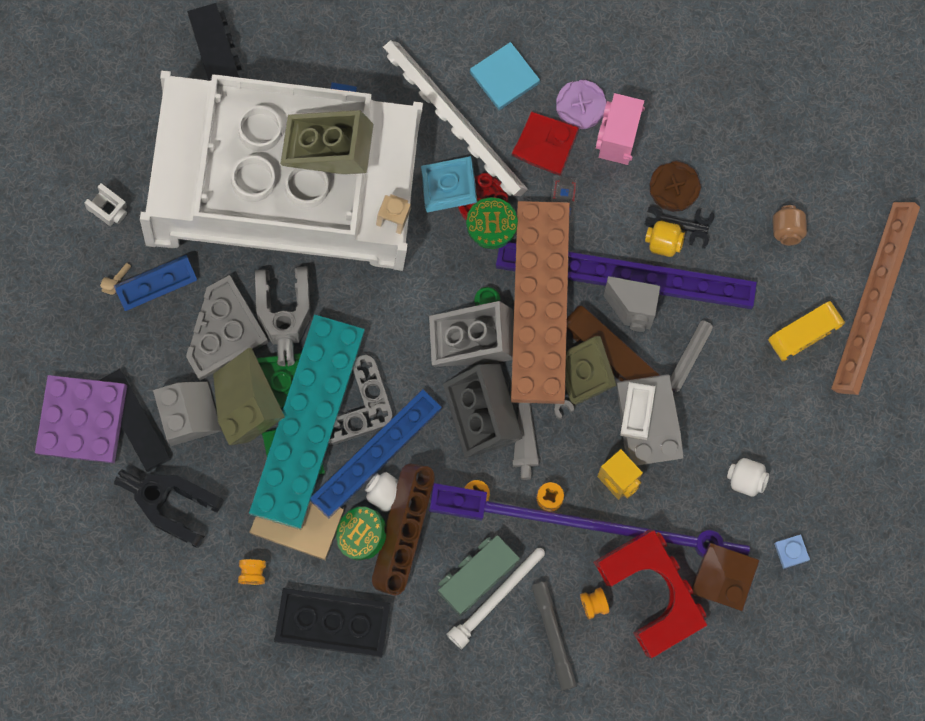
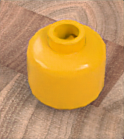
M657 221L653 228H648L645 242L650 243L649 249L651 253L673 257L676 252H681L685 233L681 232V227L678 224Z

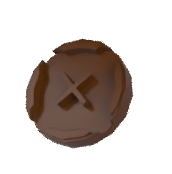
M674 161L663 164L654 171L649 188L650 195L657 205L662 209L675 212L683 211L695 203L698 199L701 185L698 175L688 164Z

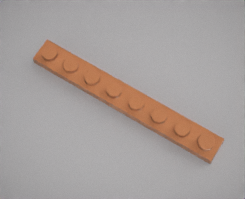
M893 202L831 388L837 393L859 395L920 209L915 202Z

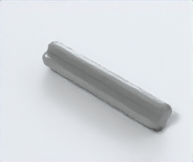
M703 320L700 321L670 377L673 391H680L713 329L710 323Z

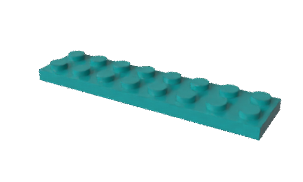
M314 314L282 411L285 418L278 423L249 511L250 515L295 529H302L310 498L314 492L365 329Z

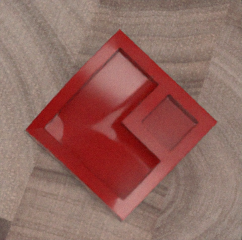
M531 112L523 132L512 151V156L532 166L561 176L575 143L579 128Z

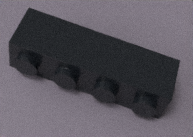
M217 3L187 11L208 81L212 80V74L239 78L238 71L242 70L238 55L233 56L231 48H235L231 33H225L224 26H227L228 23L224 10L219 12Z

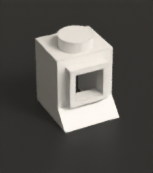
M101 183L98 186L99 193L92 202L87 199L85 206L89 212L111 227L114 222L119 224L125 218L127 206L123 199ZM107 202L116 207L110 215L102 210Z

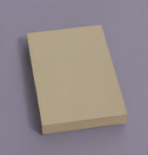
M310 501L301 530L255 517L250 534L326 561L344 509L340 508L328 519Z

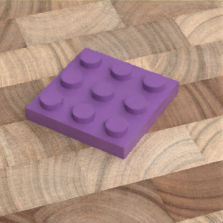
M48 375L35 453L38 455L115 464L127 385Z

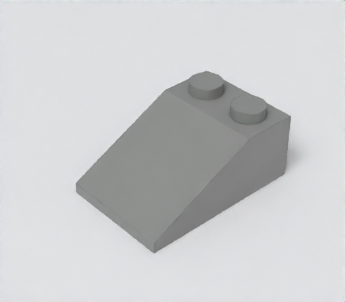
M497 301L429 316L433 367L494 364L513 360V309L504 303Z
M670 375L616 382L621 424L623 422L629 382L656 386L647 440L623 436L625 454L636 466L682 459L681 433Z

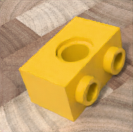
M620 449L601 466L597 477L620 500L623 496L628 499L639 489L638 486L641 484L639 480L643 472Z

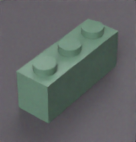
M498 535L493 540L490 537L484 540L478 547L480 550L478 554L473 558L470 555L467 556L458 565L460 570L454 576L448 574L438 584L441 587L438 590V594L460 617L519 563L520 558Z

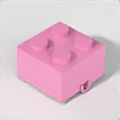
M614 93L612 102L607 101L595 148L600 150L598 158L626 165L632 160L631 152L641 112L645 110L643 106L644 100Z

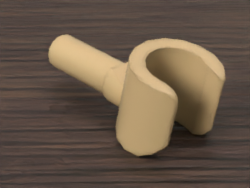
M126 263L113 279L104 277L100 285L102 292L110 295L115 294L114 285L119 284L131 266Z

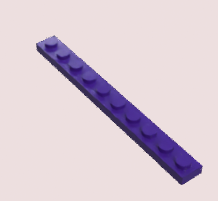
M508 242L507 245L499 248L496 269L516 270V243ZM568 252V280L606 286L608 276L658 285L660 286L659 295L752 309L754 306L757 283L754 281Z

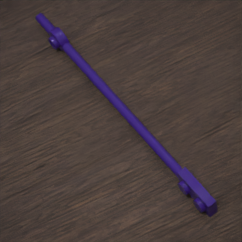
M436 483L433 484L429 512L483 520L484 512L630 537H637L647 530H653L486 501L487 492ZM654 530L656 533H661L666 543L695 547L696 552L701 557L704 556L706 551L704 541H709L712 544L746 556L749 555L750 546L724 542L722 537L712 530H706L698 537Z

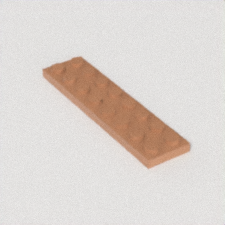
M518 201L511 402L565 403L570 203Z

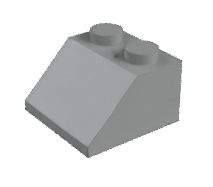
M608 276L603 296L623 324L630 326L631 330L637 332L651 329L656 314L660 286Z
M208 381L181 382L153 390L166 439L170 446L222 431L218 423L217 412Z

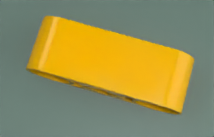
M829 301L779 330L768 341L781 361L784 362L789 355H796L831 334L830 331L834 328L837 330L842 327L845 321L833 303Z

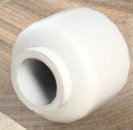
M742 458L737 464L732 463L727 478L731 479V488L733 490L754 497L759 492H764L768 483L769 473L766 472V467L763 464Z
M387 472L381 475L376 473L365 488L367 500L381 511L388 512L396 497L398 480Z

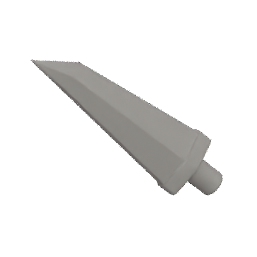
M519 403L517 422L523 439L515 442L512 465L513 467H520L521 480H530L531 467L539 466V458L537 456L530 403Z

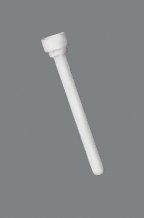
M535 549L463 625L454 626L446 634L448 638L460 649H463L469 642L471 631L544 557V549Z

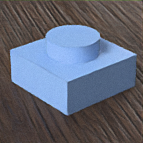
M801 534L774 543L783 569L810 560Z

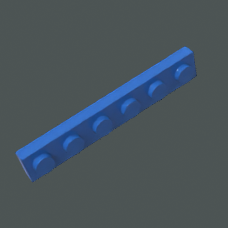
M422 390L310 498V501L330 519L441 411L442 407L428 393Z

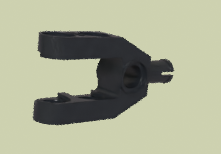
M121 469L118 473L121 478L116 476L114 485H118L134 494L135 501L154 527L186 543L190 542L196 548H199L205 536L194 533L183 523L174 522L159 512L166 502L169 492L174 491L204 507L208 505L216 513H218L224 502L219 496L178 475H146L141 480ZM159 489L160 496L154 501L147 499V494L150 490Z

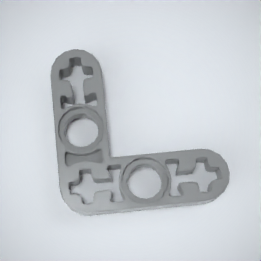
M362 355L357 357L353 367L365 408L337 417L333 430L341 428L339 422L343 421L344 430L347 435L342 436V430L335 432L334 438L330 439L329 445H335L379 431L393 419L376 362L370 356ZM362 362H366L367 365H372L369 368V375L372 380L361 384V381H365L366 378L364 372L357 369L361 368ZM370 386H377L380 389V395L375 399H370L365 395L366 389ZM378 410H381L383 414H388L385 417V422L380 423L378 419L370 421L372 427L367 428V419L364 414L369 413V419L376 417ZM353 418H359L363 422V427L359 431H351L348 428L349 421Z

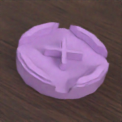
M587 80L572 81L560 90L556 99V111L564 123L579 129H588L597 125L603 118L606 99L603 90L595 83Z

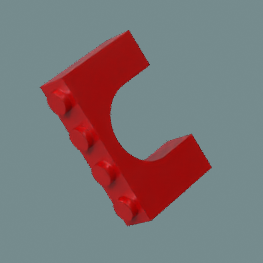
M654 530L643 532L593 562L607 586L612 587L630 575L645 569L657 572L665 580L669 590V601L665 611L657 619L633 632L645 655L649 658L657 656L707 626L704 620L707 617L704 609L699 603L695 604L691 597L693 590L686 579L682 581L677 572L680 570L676 559L673 556H668L664 549L667 546L666 541L660 532L656 533Z

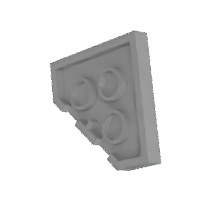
M230 275L206 288L203 305L193 331L194 335L186 358L199 381L218 371L247 348H252L254 351L268 343V339Z

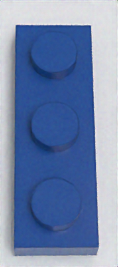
M184 255L116 284L114 288L124 310L127 311L195 282L197 278L187 255Z

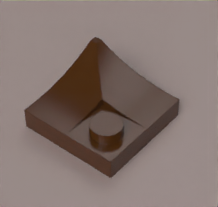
M709 543L692 585L693 594L743 611L759 560Z

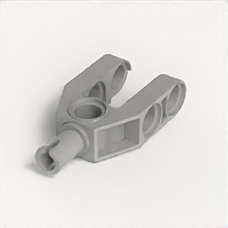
M307 266L295 268L297 307L294 312L280 311L271 313L270 286L267 284V281L270 280L269 270H255L258 321L272 344H277V364L280 366H285V356H287L288 366L295 363L293 343L300 342L311 319ZM283 324L290 325L288 329H279V327Z

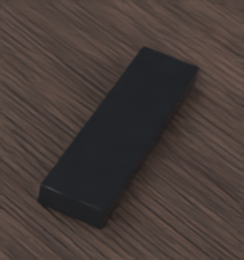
M118 369L98 380L127 385L121 426L145 470L149 472L171 460L122 370Z

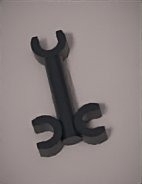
M648 207L647 212L654 214L656 219H646L644 225L654 227L657 221L678 224L681 230L692 232L688 241L689 245L693 244L695 238L700 237L703 240L702 248L705 249L709 242L707 232L709 226L713 223L714 213L711 212L709 219L705 221L700 218L701 210L698 209L694 216L695 222L663 215L658 208Z

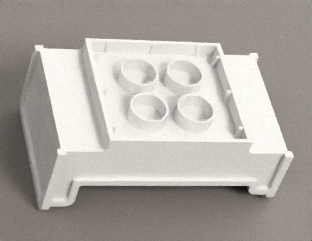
M161 70L160 79L163 96L146 212H141L140 215L146 246L178 248L180 239L369 261L371 265L403 271L407 252L408 218L401 234L396 233V223L384 219L382 226L379 227L376 225V221L385 195H395L408 200L410 204L417 136L423 103L414 102L413 106L378 102L371 100V94L213 74L211 81L171 76L170 71ZM361 110L374 124L367 173L336 174L286 167L280 164L288 115Z

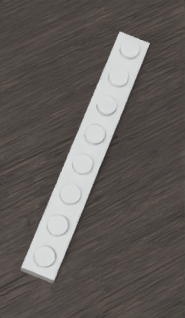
M390 40L383 47L389 53L387 58L397 67L400 66L405 71L403 73L405 79L412 85L416 84L419 87V94L426 102L434 104L437 108L435 113L443 121L448 120L453 126L451 131L460 140L464 139L469 144L467 147L469 152L474 157H480L484 161V168L491 176L499 178L502 182L500 184L501 188L510 196L512 194L514 196H522L528 190L526 186L400 43Z

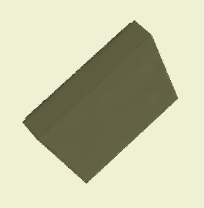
M595 336L566 351L565 386L570 402L573 405L580 404L617 386L600 336Z

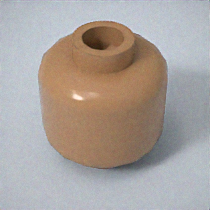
M786 205L773 215V235L781 244L788 246L799 244L807 235L806 214L802 210L796 209L793 205Z

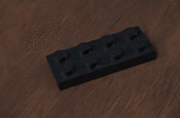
M283 588L274 642L382 658L390 603Z

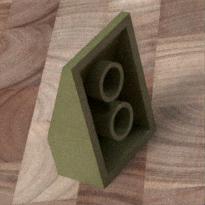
M361 110L288 115L280 164L286 167L336 174L367 173L374 124Z
M247 348L213 374L218 423L229 445L251 442L285 418L252 348Z

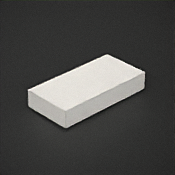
M629 382L620 436L647 440L656 386Z

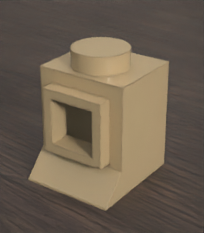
M385 195L377 215L376 225L381 227L384 219L397 224L396 233L401 234L410 213L411 204L408 203V200L395 195Z

